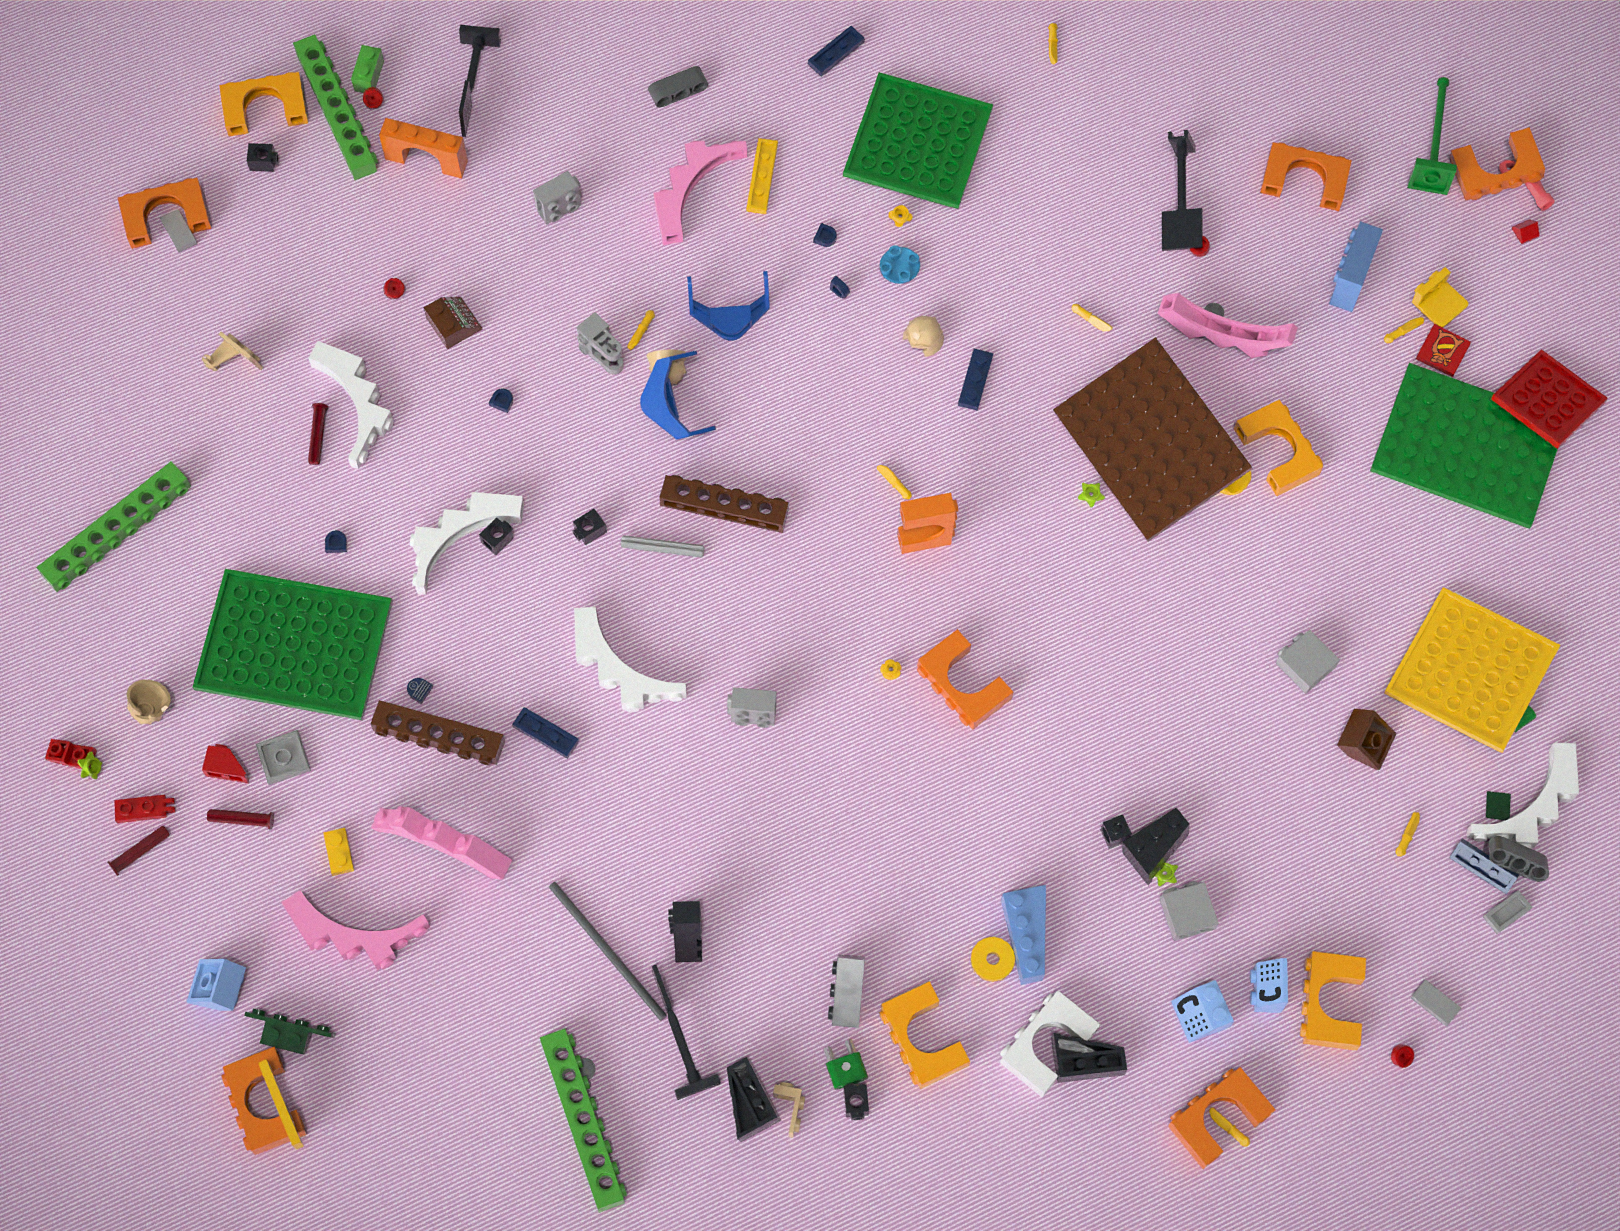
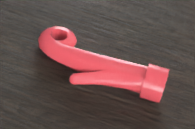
M1513 160L1503 161L1499 165L1500 172L1505 173L1509 171L1507 168L1512 169L1516 162ZM1540 180L1535 183H1524L1535 198L1536 204L1541 211L1547 210L1554 204L1555 200L1545 191Z

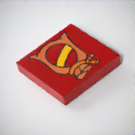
M1434 324L1416 360L1453 377L1471 341Z

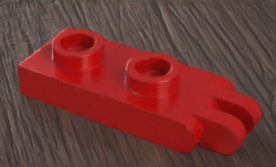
M154 795L114 800L116 823L166 818L168 813L175 812L174 806L166 807V805L175 804V798H166V795Z

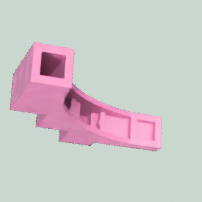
M691 141L685 144L687 165H677L669 168L672 190L664 189L654 193V203L663 245L683 242L681 219L690 192L701 178L715 167L727 161L747 158L746 141H733L723 145L714 144L710 147L705 146V141Z
M1180 293L1163 296L1158 311L1160 316L1188 338L1206 336L1221 349L1237 346L1251 358L1267 356L1270 349L1291 346L1298 329L1293 323L1281 326H1262L1231 320L1197 306Z
M398 806L397 810L380 808L371 826L377 832L399 835L437 849L468 864L489 878L503 880L512 862V859L477 836L461 834L443 821L429 820L410 807Z
M301 890L281 902L311 951L325 947L328 944L327 941L331 939L344 961L348 958L349 960L356 958L361 953L360 951L364 949L377 971L381 968L386 969L394 963L393 960L397 958L393 950L404 948L409 940L414 937L419 938L427 933V929L430 928L424 915L403 927L391 930L364 931L345 927L318 912L309 903Z

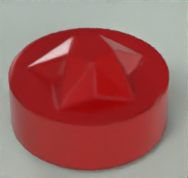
M369 87L363 93V102L369 108H378L383 102V94L378 88Z
M1203 236V248H1193L1190 251L1197 257L1205 256L1210 250V242Z
M390 278L383 286L384 294L390 299H398L405 290L403 282L398 278Z
M1398 1044L1392 1050L1391 1060L1396 1066L1406 1068L1414 1060V1051L1410 1046Z

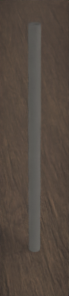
M553 882L549 889L660 1021L665 1019L667 1014L559 885Z

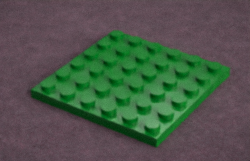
M879 72L847 159L843 176L959 209L993 109V104Z

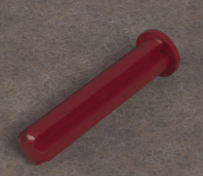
M313 403L312 408L314 411L308 462L310 465H319L325 414L329 406L323 403Z
M210 809L207 812V821L262 826L272 830L274 813L261 814Z
M161 826L111 862L107 861V863L118 876L120 871L164 841L170 834L164 826Z

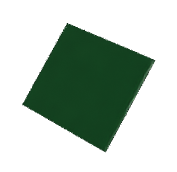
M1487 791L1486 818L1510 819L1511 794Z

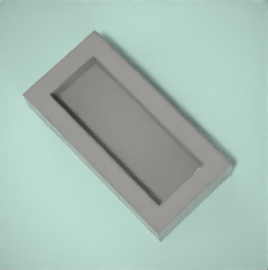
M178 209L160 217L163 226L179 253L197 244Z
M1518 890L1485 914L1483 918L1494 932L1499 934L1533 907Z
M1426 979L1411 997L1412 1000L1446 1027L1461 1010L1460 1006Z

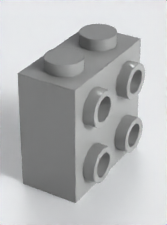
M569 171L533 190L536 211L546 225L558 221L563 215L574 212L581 206L580 183L576 176H571Z
M1311 630L1305 634L1302 632L1298 634L1293 640L1294 644L1290 647H1283L1277 654L1279 657L1276 662L1305 694L1332 672L1340 661Z
M733 687L732 695L728 694L727 714L731 715V722H735V724L740 726L757 724L761 728L774 726L776 691Z
M1197 881L1186 884L1185 888L1178 890L1176 887L1170 888L1162 894L1160 902L1173 941L1216 930L1219 923L1205 882L1200 884Z

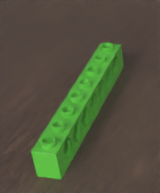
M314 34L293 42L296 55L354 180L377 172L375 164L378 163L376 155L374 152L370 153L368 149L371 147L367 136H362L361 134L363 128L359 119L355 121L353 117L356 115L352 104H347L346 102L348 99L347 93L344 88L340 89L339 87L341 83L337 72L333 73L331 69L333 68V63L330 57H326L324 54L326 49L322 40L318 41Z
M170 461L36 568L56 592L67 588L77 576L86 573L92 564L101 561L111 549L119 547L125 538L134 535L140 526L150 522L159 511L168 508L178 496H183L188 491V488L191 487L188 479ZM170 486L168 490L162 491L163 487ZM153 499L150 504H145L147 500ZM137 512L135 516L128 517L130 513ZM116 525L120 526L117 530H111ZM103 539L101 543L94 544L96 540ZM81 552H86L83 557H78ZM69 565L67 570L61 571L63 566Z
M562 1029L540 1037L598 1212L600 1213L625 1204L623 1197L627 1196L624 1184H618L616 1175L620 1173L616 1161H610L608 1154L613 1152L609 1141L603 1140L601 1132H604L605 1129L601 1118L596 1119L594 1111L598 1109L594 1097L589 1098L586 1091L590 1089L587 1077L581 1076L579 1069L583 1068L580 1056H574L572 1048L576 1047L572 1033L567 1035L566 1029ZM566 1051L569 1054L567 1059L561 1061L556 1058L559 1052ZM568 1072H573L576 1074V1077L573 1081L567 1082L563 1079L564 1075ZM580 1093L583 1095V1099L579 1103H574L571 1101L573 1094ZM583 1114H587L590 1116V1121L587 1124H580L578 1118ZM596 1136L598 1141L595 1145L589 1146L585 1143L586 1138ZM597 1157H602L605 1159V1163L602 1167H595L592 1165L593 1160ZM603 1179H610L613 1183L610 1188L603 1189L600 1187V1182Z

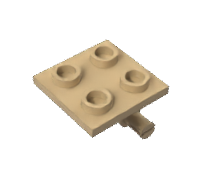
M220 332L218 335L224 341L211 356L205 354L206 359L202 357L205 366L213 371H217L218 369L215 367L220 368V364L238 354L245 357L259 370L264 368L258 363L261 359L230 333L226 336L223 332Z

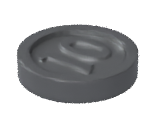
M1209 303L1204 308L1216 315L1224 316V309L1218 303Z
M581 1058L583 1068L579 1069L581 1076H586L590 1080L596 1071L595 1064L588 1058Z

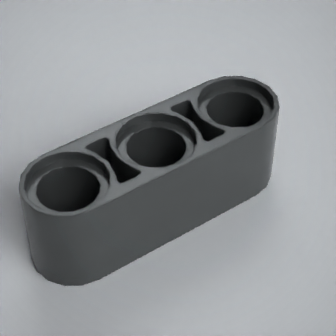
M693 66L652 83L648 87V91L656 107L661 108L700 93L709 84L701 68Z
M1495 836L1489 840V857L1494 864L1536 882L1545 881L1549 877L1548 859L1544 854L1502 836Z

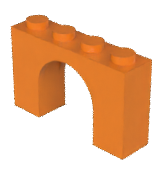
M385 118L379 137L386 160L405 164L410 148H418L431 153L439 160L443 174L462 179L468 163L463 137Z
M1530 127L1510 133L1508 143L1516 164L1511 170L1502 174H1491L1484 171L1478 165L1471 145L1451 150L1450 161L1451 164L1457 165L1455 174L1465 201L1470 199L1477 200L1483 195L1497 194L1504 189H1514L1524 183H1535L1544 178L1545 166Z
M1273 142L1260 193L1280 198L1286 174L1295 168L1305 167L1314 170L1322 178L1323 192L1319 207L1339 211L1343 202L1352 160L1342 156L1327 155L1324 152L1310 151L1303 147H1293L1285 143Z
M187 178L181 182L167 183L161 187L147 188L141 192L127 193L117 197L131 249L152 244L147 227V219L150 212L162 204L169 203L180 206L185 211L191 233L211 229L198 178Z
M951 492L900 502L899 511L903 526L898 527L897 537L901 554L951 545L952 537H955L956 512L959 511L957 500H953Z
M957 629L918 659L917 671L922 678H927L932 683L931 687L938 695L941 694L946 699V705L951 710H956L960 715L959 719L965 726L969 725L973 730L1012 699L1014 692L1000 676L981 691L971 694L960 692L951 685L947 674L949 669L971 650L970 642Z
M275 1046L223 1066L224 1074L221 1075L225 1087H229L232 1093L228 1097L232 1108H237L239 1116L235 1118L239 1129H244L246 1137L243 1138L246 1150H251L254 1155L290 1142L280 1116L272 1119H259L250 1113L248 1107V1099L252 1089L258 1083L265 1080L258 1065L259 1062L267 1059L275 1076L285 1072ZM297 1110L291 1111V1116L300 1137L307 1135L300 1113Z
M1241 1067L1236 1071L1233 1068L1227 1071L1222 1076L1224 1079L1218 1085L1216 1082L1212 1083L1205 1089L1207 1094L1202 1098L1196 1096L1188 1103V1109L1184 1112L1180 1109L1170 1117L1172 1121L1168 1127L1202 1169H1205L1224 1152L1208 1133L1204 1125V1112L1209 1105L1219 1101L1232 1103L1242 1111L1255 1128L1276 1110Z

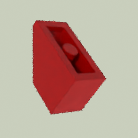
M222 744L208 745L202 767L206 777L249 783L246 772L227 746Z

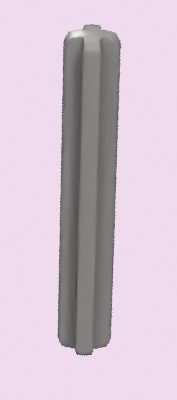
M623 535L621 538L622 548L693 557H703L705 550L704 546L699 544Z

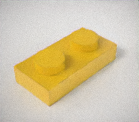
M340 828L323 832L332 876L353 872L354 867L346 829Z

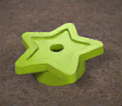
M1082 483L1083 492L1078 496L1079 500L1087 501L1088 505L1092 508L1096 501L1105 499V496L1100 493V483Z
M89 752L85 759L78 760V764L82 768L80 777L90 776L96 780L98 778L97 774L101 770L102 762L94 758L93 752Z
M1165 863L1164 867L1155 875L1158 880V886H1162L1166 882L1177 883L1174 875L1178 868L1177 865Z

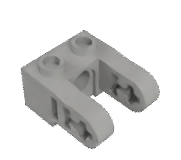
M594 312L576 327L579 342L578 348L584 355L588 354L609 374H619L624 367L621 357V344L609 333V325ZM610 361H612L613 363L617 362L618 366H611Z

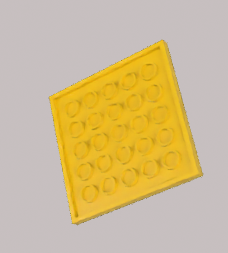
M1443 587L1384 694L1503 753L1559 650L1560 644Z

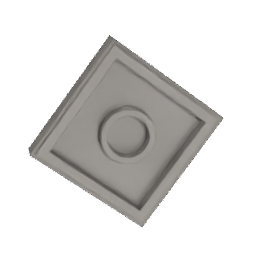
M298 730L256 744L268 785L311 771Z

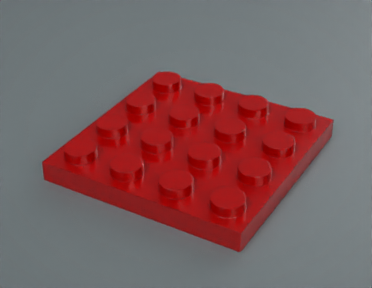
M1542 349L1498 389L1491 398V400L1557 449L1593 416L1608 399Z

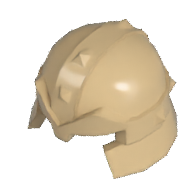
M919 316L909 321V325L903 332V340L908 339L912 348L923 349L924 356L928 357L941 349L944 335L935 317Z
M671 349L650 352L646 355L650 364L649 370L652 372L658 359L687 352ZM686 357L672 361L668 375L671 384L677 385L683 378L684 373L686 374V366H684Z
M153 680L136 681L129 686L126 693L127 709L131 716L140 724L151 725L154 721H160L164 711L171 702L170 693L166 687Z

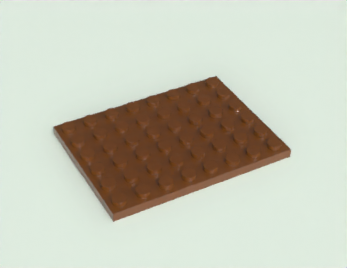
M1156 337L1053 409L1148 542L1253 469Z

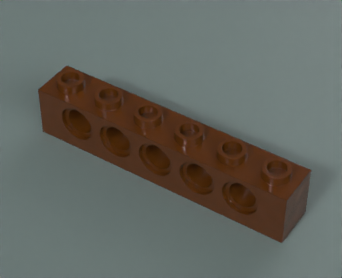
M665 475L659 497L660 506L779 533L784 531L789 511V502L782 498H767L760 493L749 494L741 489L734 488L731 490L719 484H704L697 479L692 481L686 480L678 475ZM681 491L689 492L685 496L679 494ZM702 495L709 496L707 500H701L699 497ZM728 500L730 503L723 505L720 501ZM747 504L750 508L742 509L740 506ZM769 509L771 512L763 514L761 510Z
M380 700L371 721L373 731L379 736H394L398 741L405 743L412 741L422 748L430 746L437 748V751L444 754L452 752L458 754L457 756L462 759H477L478 762L484 765L498 764L505 743L503 734ZM394 720L401 721L400 725L396 727L391 726V723ZM414 726L422 727L419 732L411 731ZM436 731L443 732L442 736L439 738L432 737L433 733ZM456 737L464 738L459 744L453 743ZM476 743L484 744L483 748L478 750L473 747Z

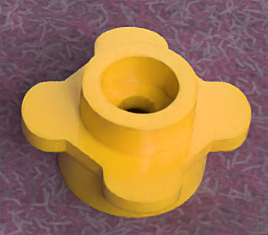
M904 205L896 206L888 214V217L894 220L897 227H902L905 222L911 221L913 218Z

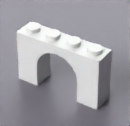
M1057 991L1054 995L1050 993L1042 1003L1045 1005L1040 1012L1036 1010L1029 1018L1030 1025L1026 1029L1022 1027L1014 1037L1017 1039L1012 1046L1008 1044L1000 1053L1003 1056L1000 1063L1041 1097L1056 1082L1058 1075L1043 1064L1034 1054L1032 1039L1035 1034L1047 1027H1057L1066 1031L1073 1038L1077 1037L1081 1038V1040L1089 1041L1100 1027L1097 1021L1060 991Z

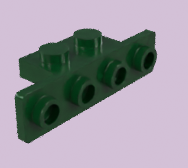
M253 1008L252 1012H245L244 1015L265 1021L259 1044L275 1046V1048L299 1054H305L310 1033L335 1038L336 1033L330 1032V1027L317 1025V1028L309 1027V1022L296 1019L295 1023L287 1021V1016L274 1014V1017L265 1016L266 1011Z

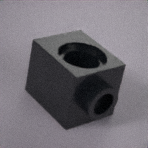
M248 143L246 161L249 170L274 172L275 164H278L279 157L278 152H275L273 144Z
M595 509L590 510L573 521L574 530L572 532L578 541L582 540L585 545L607 533L606 524ZM588 525L593 527L589 531L583 529L585 526Z
M496 517L479 534L480 541L496 556L514 539L513 528L505 520L502 522ZM498 532L503 534L499 538L493 537V535Z
M1123 814L1104 821L1100 829L1109 849L1121 845L1123 841L1132 835Z
M867 1084L844 1086L846 1118L851 1117V1120L865 1119L864 1116L869 1115ZM858 1098L862 1101L863 1105L859 1108H854L851 1106L850 1101Z

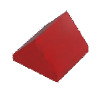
M1529 219L1512 226V230L1521 244L1540 236L1538 221Z

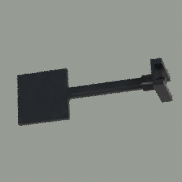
M460 25V43L470 44L473 48L468 76L464 83L459 107L462 137H466L472 109L471 93L475 86L481 51L484 49V46L500 47V28Z
M1184 130V136L1177 137L1170 131L1168 132V141L1177 157L1178 209L1162 211V251L1203 248V209H1186V157L1188 153L1196 152V145L1188 130Z
M653 965L652 973L668 1013V1021L688 1073L686 1077L689 1083L674 1091L677 1100L720 1085L721 1082L718 1074L701 1078L699 1070H696L678 1019L672 1011V1006L657 965Z

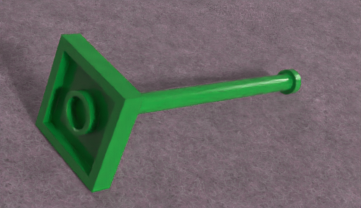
M1441 77L1437 80L1439 88L1430 160L1416 158L1407 188L1447 195L1455 176L1457 165L1438 162L1446 89L1449 86V79Z

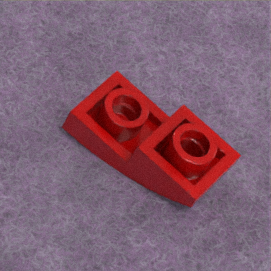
M51 739L45 760L82 769L78 764V760L85 759L89 752H93L95 758L97 750L94 747L75 745L70 741Z

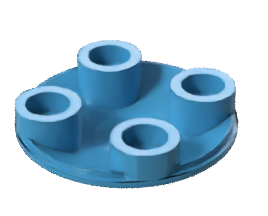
M897 245L891 246L880 260L881 274L892 283H907L914 279L920 270L919 255L909 248Z

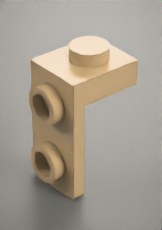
M781 1082L780 1085L775 1084L773 1098L795 1102L789 1129V1137L793 1138L794 1132L799 1133L801 1119L797 1118L798 1110H803L805 1097L801 1096L802 1089L793 1088V1084Z

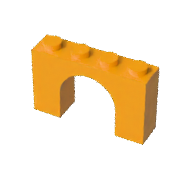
M288 72L277 76L269 75L265 78L247 79L241 82H228L219 85L224 122L229 137L249 133L246 119L247 107L254 99L266 95L274 96L283 102L288 127L308 124L303 86L299 72Z
M1280 399L1236 421L1234 431L1244 446L1266 435L1280 436L1286 439L1292 446L1294 457L1289 462L1269 471L1266 478L1276 496L1320 475L1323 468L1321 458L1315 455L1310 441L1304 438L1299 424L1293 421L1288 407L1285 404L1283 405Z
M1312 951L1309 958L1305 959L1304 970L1308 971L1307 979H1304L1303 993H1306V1001L1302 1002L1301 1014L1305 1015L1304 1023H1301L1300 1036L1303 1037V1044L1357 1051L1361 1046L1362 1024L1339 1021L1326 1015L1319 1004V991L1322 986L1331 982L1361 985L1365 980L1366 958Z
M930 981L882 1003L881 1012H879L883 1024L888 1023L891 1029L889 1035L893 1044L898 1043L901 1049L899 1056L903 1064L909 1065L911 1070L909 1076L913 1084H918L920 1089L968 1067L970 1064V1060L960 1041L935 1053L919 1051L909 1041L907 1028L910 1022L917 1016L939 1006L940 1001Z

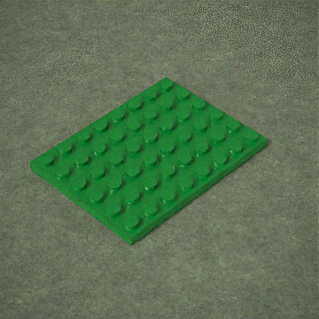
M1409 363L1370 472L1530 529L1558 449L1491 400L1494 392Z
M225 569L192 688L196 691L363 720L392 605V598Z

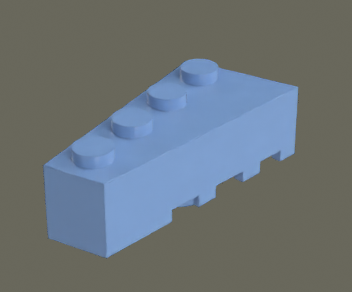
M1361 221L1357 229L1353 228L1349 240H1352V243L1348 242L1344 251L1347 257L1342 256L1339 268L1342 270H1337L1333 280L1337 284L1329 302L1330 305L1350 312L1353 311L1383 229Z
M1046 885L1003 893L1001 904L1011 946L1014 950L1020 984L1025 985L1043 981L1045 975Z

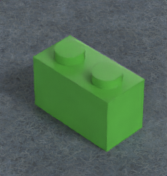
M361 46L351 77L354 91L364 93L367 88L377 86L384 64L381 48Z

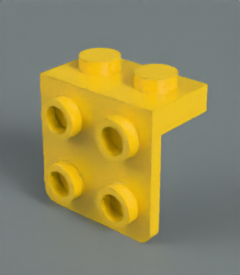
M1446 267L1440 272L1436 270L1429 277L1427 283L1424 284L1422 282L1414 290L1415 296L1412 300V303L1434 324L1442 328L1469 305L1468 301L1447 282L1451 272Z

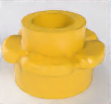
M893 659L886 660L880 667L883 677L888 680H894L901 674L900 670L902 667L900 663L895 662Z

